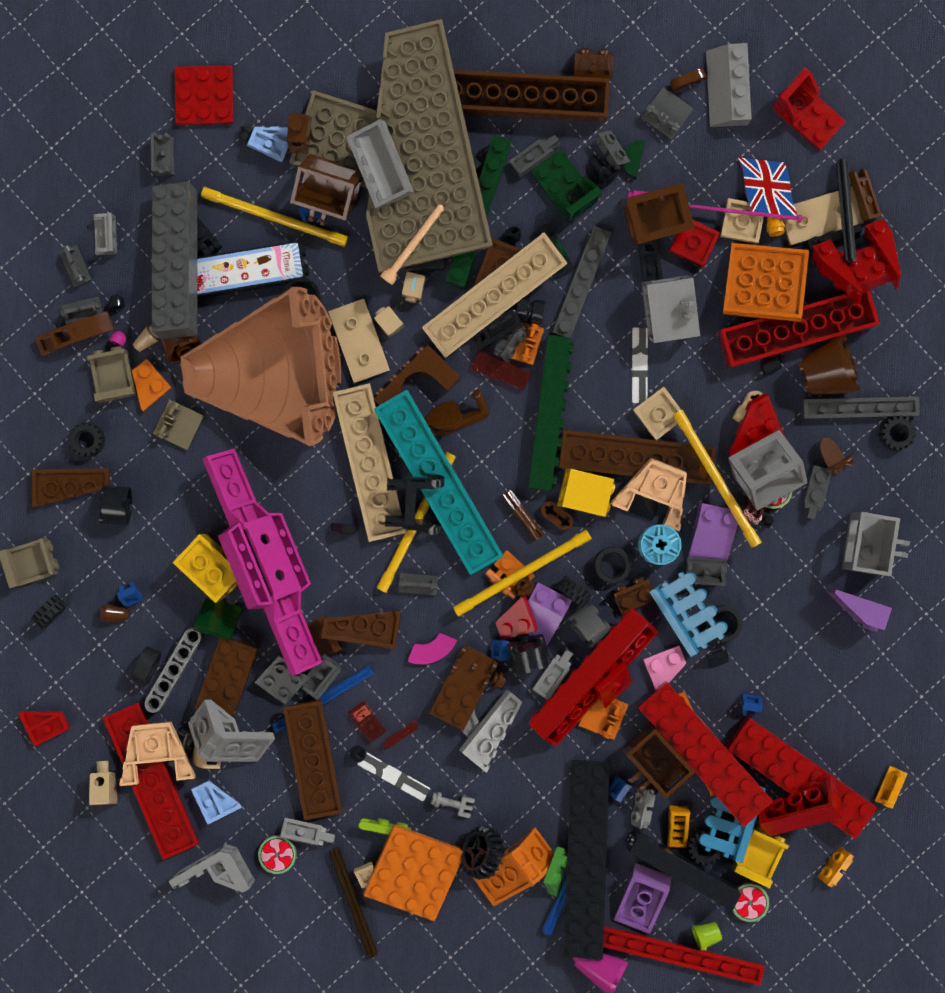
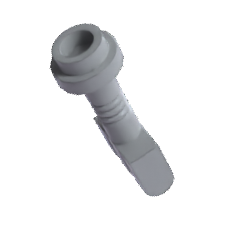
M441 792L432 794L431 804L434 807L438 808L439 804L457 808L458 816L471 817V814L464 812V810L472 811L473 806L467 805L466 802L474 803V798L462 795L461 800L456 801L441 797Z

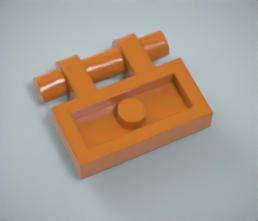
M506 550L503 553V557L494 563L499 570L495 573L489 569L485 575L494 584L502 580L500 577L503 573L509 576L524 567V565ZM531 573L526 577H529L531 581L535 575ZM518 582L504 589L502 593L514 599L518 593L513 588Z

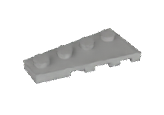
M506 690L459 749L460 752L486 773L489 769L488 764L492 758H495L498 752L496 749L500 741L504 740L506 736L505 731L508 725L512 724L522 701L509 690Z

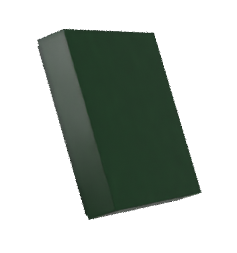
M205 598L193 630L231 641L243 608L224 602L215 603L212 599Z

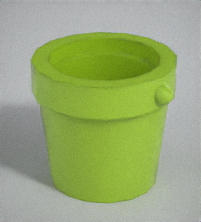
M715 921L692 926L693 936L700 951H706L708 947L722 940L721 932Z

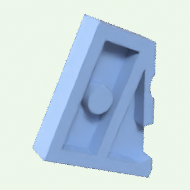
M254 127L246 146L282 162L288 149V127Z
M209 780L191 789L207 824L242 808L241 804Z

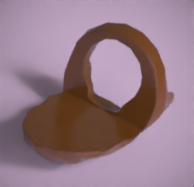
M822 438L820 452L831 472L837 475L843 471L846 465H854L853 459L855 455L852 454L844 457L834 441L829 438Z

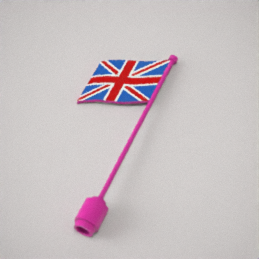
M738 157L744 176L745 194L751 211L689 204V207L692 209L797 220L799 223L802 222V215H797L792 200L790 178L784 162ZM633 190V192H628V198L647 192Z

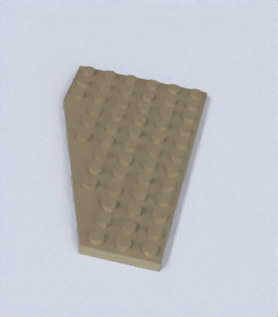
M439 19L385 33L383 66L376 118L386 122L414 193L380 208H375L369 194L366 217L379 273L392 267L439 204L443 205V212L401 268L493 247L443 21Z

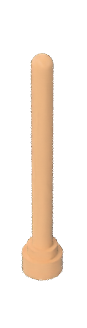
M437 205L392 267L382 272L381 278L391 285L395 283L398 275L396 273L443 212V205Z

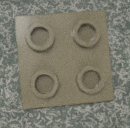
M169 399L153 434L188 450L204 416Z

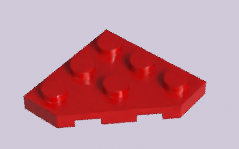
M766 393L748 402L745 409L746 414L736 430L734 443L729 447L728 453L730 456L778 430L784 435L769 396Z

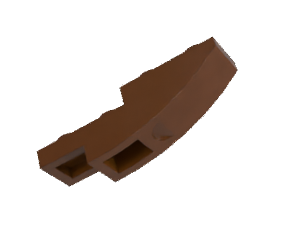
M108 311L51 330L46 334L36 337L35 340L41 355L45 356L115 330Z

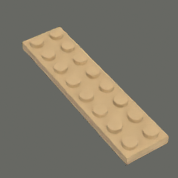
M542 233L422 328L446 358L568 263L547 235Z
M370 383L333 392L369 542L406 533V530L402 529V527H385V515L402 516L397 492L393 490L387 491V478L393 479L379 418L374 411L376 406Z

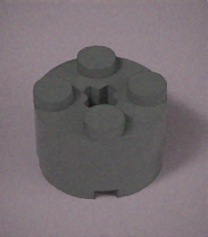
M586 604L583 608L580 607L567 618V621L573 622L570 626L583 642L585 640L589 642L587 645L589 648L594 647L600 640L604 639L611 629L605 620H601L598 617L599 612L593 604Z

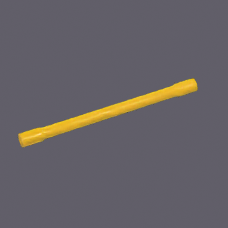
M204 187L201 192V198L314 235L339 246L346 247L348 242V236L328 231L224 195L219 191Z
M684 411L676 412L672 416L695 450L742 529L751 548H754L761 544L760 538L749 524L697 437Z
M445 452V456L452 466L456 456ZM425 496L415 513V519H423L430 507ZM416 530L406 531L387 570L383 573L376 587L377 589L387 593L394 575L417 532Z
M587 530L582 531L569 541L480 593L460 602L453 607L458 617L465 614L476 605L572 549L585 544L592 539Z

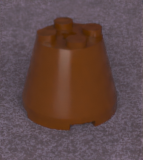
M846 335L837 337L804 356L802 362H799L801 373L806 375L807 380L804 381L807 392L811 391L812 395L845 394L861 391L860 384L856 385V380H859L852 351L850 347L845 345L848 342Z

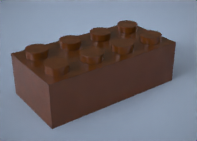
M220 638L194 709L198 710L204 700H212L235 719L260 647L232 638L231 641Z

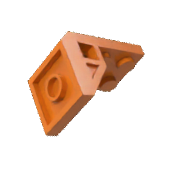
M536 827L528 831L503 853L505 855L501 859L503 864H499V871H495L494 876L481 880L473 878L493 906L533 886L547 873L554 852Z

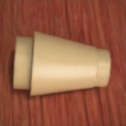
M152 325L146 326L133 343V346L139 352L160 341L152 333Z

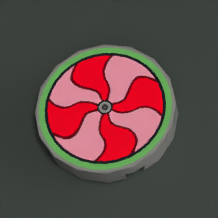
M272 835L266 838L258 851V860L261 866L272 874H282L290 870L297 857V850L293 841L280 838V835Z
M752 882L737 886L742 895L733 909L734 914L746 922H756L762 919L769 908V897L766 891L761 886Z

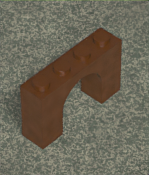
M429 345L425 348L421 346L415 353L416 357L412 361L408 360L401 367L403 371L399 375L395 373L388 380L390 384L385 389L382 387L376 392L374 400L378 405H381L400 394L406 380L415 374L431 376L447 392L461 379V376Z

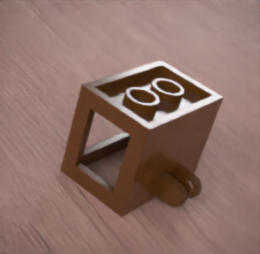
M309 154L298 166L290 203L311 209L309 214V221L311 222L315 220L316 212L322 213L320 225L323 226L327 221L328 215L346 221L356 207L363 180L362 174L359 169ZM304 172L302 184L300 185L301 176H302V173Z
M683 182L621 200L632 245L695 229Z
M651 723L622 748L628 758L638 767V770L629 777L628 781L633 783L642 774L647 777L636 788L638 792L643 791L652 783L667 799L695 773ZM683 772L686 773V774H685L684 776H682L672 787H670L669 789L667 788V787H668L672 782H674Z

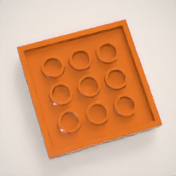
M732 243L723 314L801 322L809 250Z
M393 824L363 894L365 897L435 921L461 864L462 858L460 856L462 855V850L456 846Z

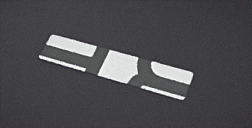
M633 328L632 402L643 403L647 400L648 331L647 328Z
M367 753L366 758L362 762L358 763L362 768L421 801H424L430 790L428 786Z

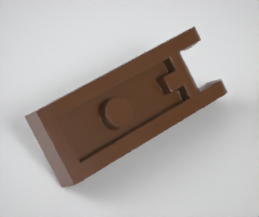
M860 169V177H858L856 171H850L849 178L863 220L869 221L881 217L882 214L867 170Z

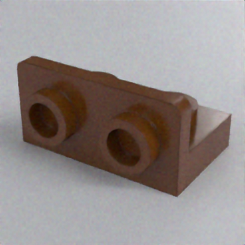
M579 48V51H575L574 77L612 79L614 55L609 49H598V52H591L589 48Z
M640 577L633 580V584L628 587L624 584L615 588L616 592L612 593L621 615L632 608L636 609L655 601L650 594L652 587L648 578Z

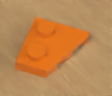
M145 359L132 370L140 407L143 412L172 389L148 359Z

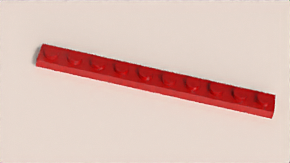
M604 925V947L761 985L765 968L763 964L707 950L700 951L698 948Z

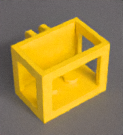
M199 534L173 562L215 603L223 601L238 585L223 547L208 534Z

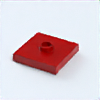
M693 220L695 229L677 233L669 252L703 268L720 232Z
M621 662L595 686L599 702L604 708L608 707L632 684L628 666L624 662Z

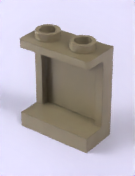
M119 346L110 348L109 352L104 353L103 350L91 352L92 355L87 356V360L90 361L96 390L94 394L96 402L102 403L137 395L128 350L122 349Z
M40 538L30 543L0 551V560L9 588H16L58 574L59 564L56 558H53V545L48 538Z

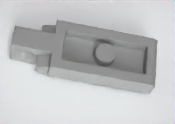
M566 648L561 656L557 654L532 690L546 700L549 699L570 670L571 663L568 661L573 652Z
M284 818L280 838L323 846L324 842L334 844L335 835L326 833L327 828H323L321 825Z

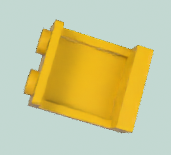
M565 469L557 506L606 517V513H609L611 507L609 502L610 496L615 490L614 479L574 469Z
M760 826L753 828L743 863L734 861L732 865L733 871L770 888L773 883L771 878L784 850L789 847L785 842L786 839L779 835L769 836Z

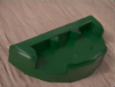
M645 140L632 142L624 150L630 162L622 166L628 175L635 179L638 176Z

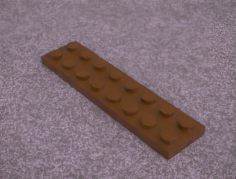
M563 430L559 468L634 477L650 458L685 471L687 473L686 483L712 485L711 477L691 444ZM703 446L714 463L716 447Z

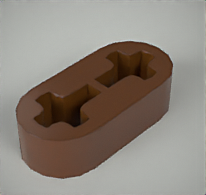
M700 68L672 79L670 84L675 92L700 83L707 77L704 69Z
M548 501L542 505V515L559 529L568 530L572 527V516L557 506V504ZM553 505V511L557 515L554 516L551 513L546 515L545 506ZM557 517H568L569 526L564 525L562 527L560 525L561 521Z

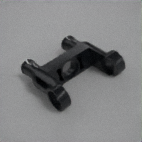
M432 474L428 477L387 478V491H404L406 495L405 513L403 516L385 515V527H402L404 530L424 531L430 535L440 534L442 526L439 522H434L430 519H415L416 489L443 487L445 477Z

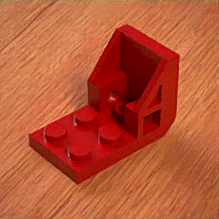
M805 67L780 95L773 105V109L777 115L820 151L846 120L818 97L821 91L812 73Z

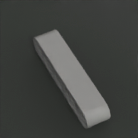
M193 628L186 630L145 700V708L149 712H157L166 705L202 643L204 633L195 631L198 634L197 641L190 639V633L194 631ZM181 648L188 650L187 658H183L180 655ZM173 664L179 668L177 675L170 671ZM162 681H165V682L168 683V685H169L168 691L162 690V688H161V682H162ZM152 698H156L159 701L158 708L152 706Z

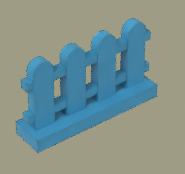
M682 571L678 574L680 578L671 583L663 582V587L661 584L655 586L650 591V594L686 651L692 657L698 654L701 647L703 649L707 648L709 641L717 637L719 640L725 637L723 634L727 631L728 626L723 621L716 623L713 617L717 614V608L714 605L706 607L702 602L707 597V592L704 589L695 591L692 584L696 581V575L692 572L685 574ZM687 588L690 594L679 600L676 593ZM697 604L700 611L689 616L686 610ZM708 621L711 627L699 632L697 626Z
M717 796L711 798L710 804L717 809L715 816L707 815L704 819L705 824L711 827L709 835L703 833L699 836V843L705 846L704 850L710 852L712 848L723 852V857L728 858L730 854L732 860L743 863L757 816L745 827L741 824L739 825V821L735 817L733 822L722 819V811L731 812ZM716 830L729 833L727 841L715 837Z

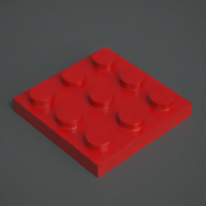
M232 65L175 67L177 125L234 124Z

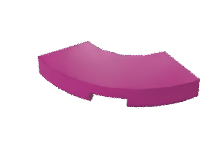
M439 633L436 639L428 644H414L407 662L413 664L436 662L452 650L457 639Z

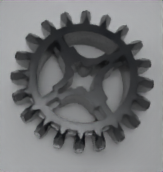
M488 826L475 827L474 830H470L469 835H465L466 840L462 842L463 848L460 849L462 850V855L460 856L462 862L460 865L463 866V871L470 877L479 880L489 879L490 876L495 875V871H499V864H503L501 859L505 856L503 854L505 847L502 845L504 840L501 839V834L494 828Z

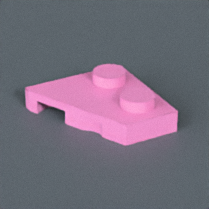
M679 645L643 659L655 691L666 681L670 683L686 664Z

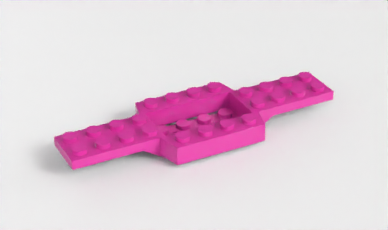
M235 448L203 458L202 460L230 526L218 538L247 608H264L291 677L323 663L301 611V592L311 582L283 514L268 513L256 502ZM261 534L265 536L267 544L261 541ZM247 539L250 540V543H251V545H252V547H253V553H252V551H251V548H250V546H249V543H248ZM254 556L257 558V560H258V562H259V564H260V570H259V568H258V565H257V563H256V560H255ZM276 571L280 572L282 577L281 581L276 578ZM262 575L265 577L268 587H266Z

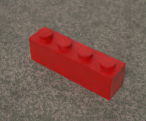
M832 774L825 775L824 779L818 782L814 780L808 783L809 786L800 791L798 789L792 791L784 799L780 797L774 800L759 814V825L769 836H774L841 819V800Z

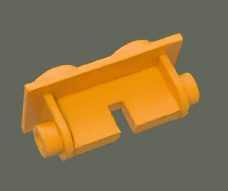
M889 766L875 801L893 809L908 773Z
M839 846L821 870L818 878L831 888L834 885L836 886L843 876L839 871L841 869L846 871L853 862L854 856Z

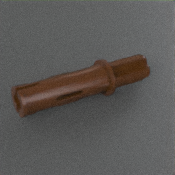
M511 490L503 493L502 497L511 508V513L514 512L534 541L543 536L544 533L523 507L524 503H520Z

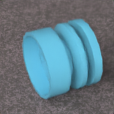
M664 524L651 525L645 528L638 539V551L641 557L652 564L666 565L673 562L681 550V539L678 533L672 527ZM659 539L661 542L665 543V545L662 546V550L656 547V544L659 543Z

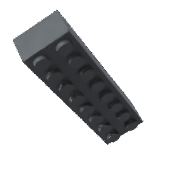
M190 182L152 186V333L160 339L197 335V190Z

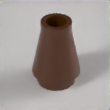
M110 604L101 606L100 620L105 621V623L129 619V609Z

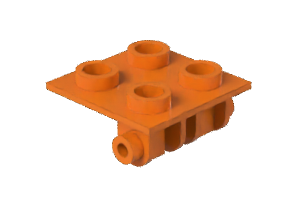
M521 322L527 329L526 337L518 344L515 355L511 359L533 365L544 328L533 323Z
M615 699L608 707L604 708L598 700L583 716L578 726L603 735L607 739L615 740L629 704Z

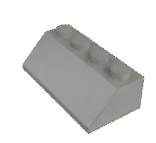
M747 43L727 44L707 50L706 68L710 127L748 125L751 121Z

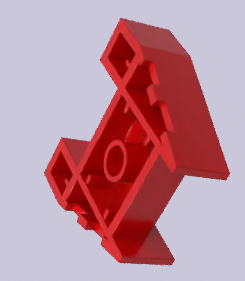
M884 219L866 225L864 241L868 247L857 250L856 262L851 264L845 262L844 256L840 255L831 239L813 246L812 261L819 273L832 280L833 285L843 289L848 294L847 296L857 304L861 303L863 292L891 282L895 289L899 288L901 271L893 232Z

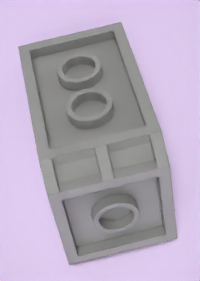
M204 700L188 722L197 753L207 762H258L275 740L273 732H239L235 719L212 700Z
M225 844L176 872L169 880L172 888L176 885L182 887L190 882L189 880L194 875L197 878L208 870L214 882L243 893L251 888L255 879L237 847Z

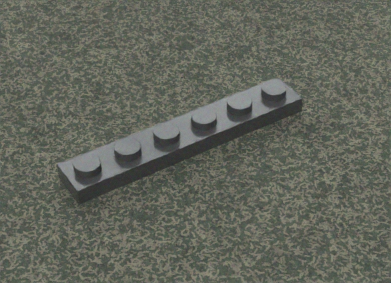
M593 226L552 332L553 334L571 338L611 232Z
M919 396L802 400L803 419L920 416Z

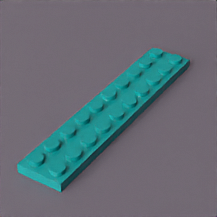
M408 390L401 392L374 408L413 477H428L432 474L445 477L443 487L420 490L469 574L472 575L503 557L502 552Z

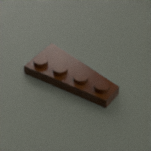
M32 469V508L100 491L103 485L110 486V469Z
M401 611L323 618L320 638L396 649Z

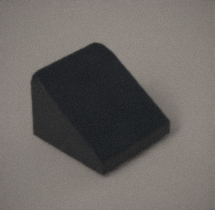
M720 649L706 655L711 668L729 662L728 651L725 649Z

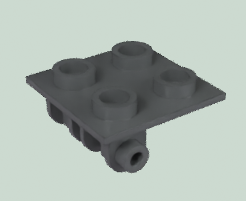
M662 87L641 118L672 140L694 108Z
M278 655L255 683L280 702L286 704L309 677L303 672L291 677L284 657Z

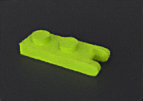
M362 818L359 823L360 829L389 835L393 827L389 820L378 818V821ZM397 822L396 824L411 830V828L408 827V824L401 822Z

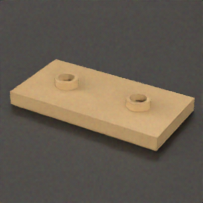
M850 187L853 226L863 224V218L853 187ZM839 191L794 204L797 215H802L801 223L797 222V220L782 219L786 227L784 230L789 246L805 242L815 236H824L830 231L842 230Z
M364 299L328 311L354 384L390 371Z

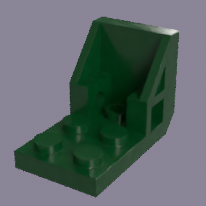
M562 149L531 170V174L568 223L600 201L602 195L600 188L586 176L582 177Z

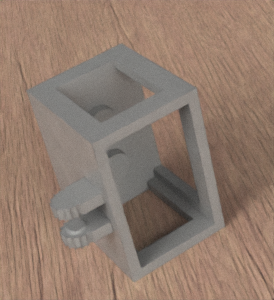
M685 275L642 282L649 340L653 343L700 336L693 277Z
M780 430L728 458L735 481L756 511L770 503H777L779 498L788 497V493L808 483L802 459Z
M850 512L841 569L891 576L894 556L908 558V553L895 551L896 544L910 546V541L897 539L900 518L866 512Z

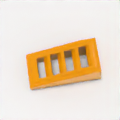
M669 806L668 847L687 848L690 810L687 806ZM674 821L683 822V824H676ZM673 829L683 830V832H675ZM673 837H683V840H674Z

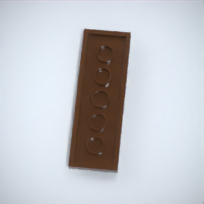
M322 699L283 706L304 820L342 813L343 810Z

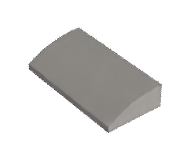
M379 119L347 136L375 208L386 206L414 193L385 121Z

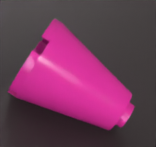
M603 954V960L573 958L575 961L574 966L604 993H614L629 963L624 959Z

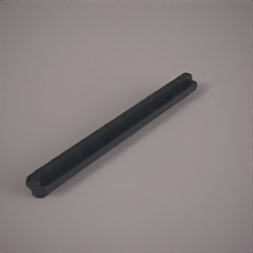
M842 158L836 161L844 259L845 262L851 264L856 262V248L848 161Z

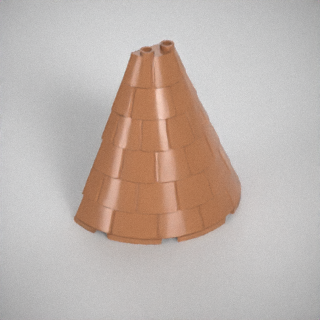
M291 287L279 297L273 298L239 322H235L219 334H215L201 345L180 357V367L183 375L182 384L185 394L224 411L231 412L245 420H251L288 438L292 437L308 446L319 443L323 439V432L330 430L336 417L337 409L333 392H336L337 384H341V360L336 336H331L330 328L332 322L325 307L315 295L307 294V289Z

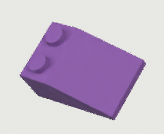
M703 503L699 504L688 557L725 559L727 563L738 524L730 509Z
M537 582L534 591L528 598V603L538 630L528 633V635L543 634L546 645H548L572 600Z
M827 588L826 592L856 622L862 624L861 628L878 632L879 629L885 630L892 608L839 590Z
M635 863L614 920L650 934L670 891L672 877Z

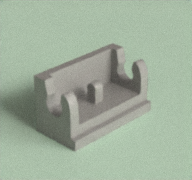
M112 213L93 214L95 255L117 254L116 216Z

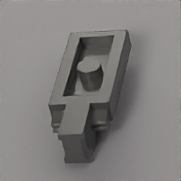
M553 135L548 140H537L509 161L510 165L521 178L555 153L554 150L560 146L559 139Z
M815 465L811 468L803 500L804 507L807 508L805 515L807 519L815 520L817 511L822 510L832 474L829 469Z

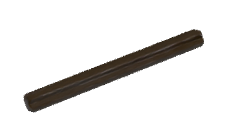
M338 847L333 848L329 851L331 860L367 957L373 958L378 954L340 849Z

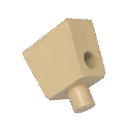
M98 761L97 773H90L89 805L118 804L116 774L109 772V761Z

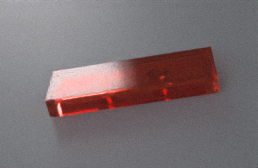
M483 352L477 353L471 369L523 391L531 375V372Z

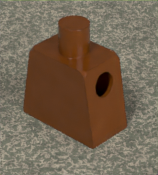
M289 114L287 144L290 153L309 154L312 117L309 115Z

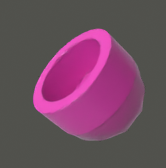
M117 331L111 335L109 341L123 348L126 337L124 333Z

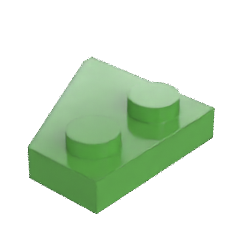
M556 848L543 882L550 895L556 897L559 893L564 868L567 866L568 856L564 848Z

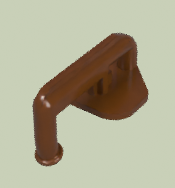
M476 389L471 395L476 400L479 408L461 415L455 401H446L435 406L425 418L433 435L444 436L486 419L489 416V410L481 390Z

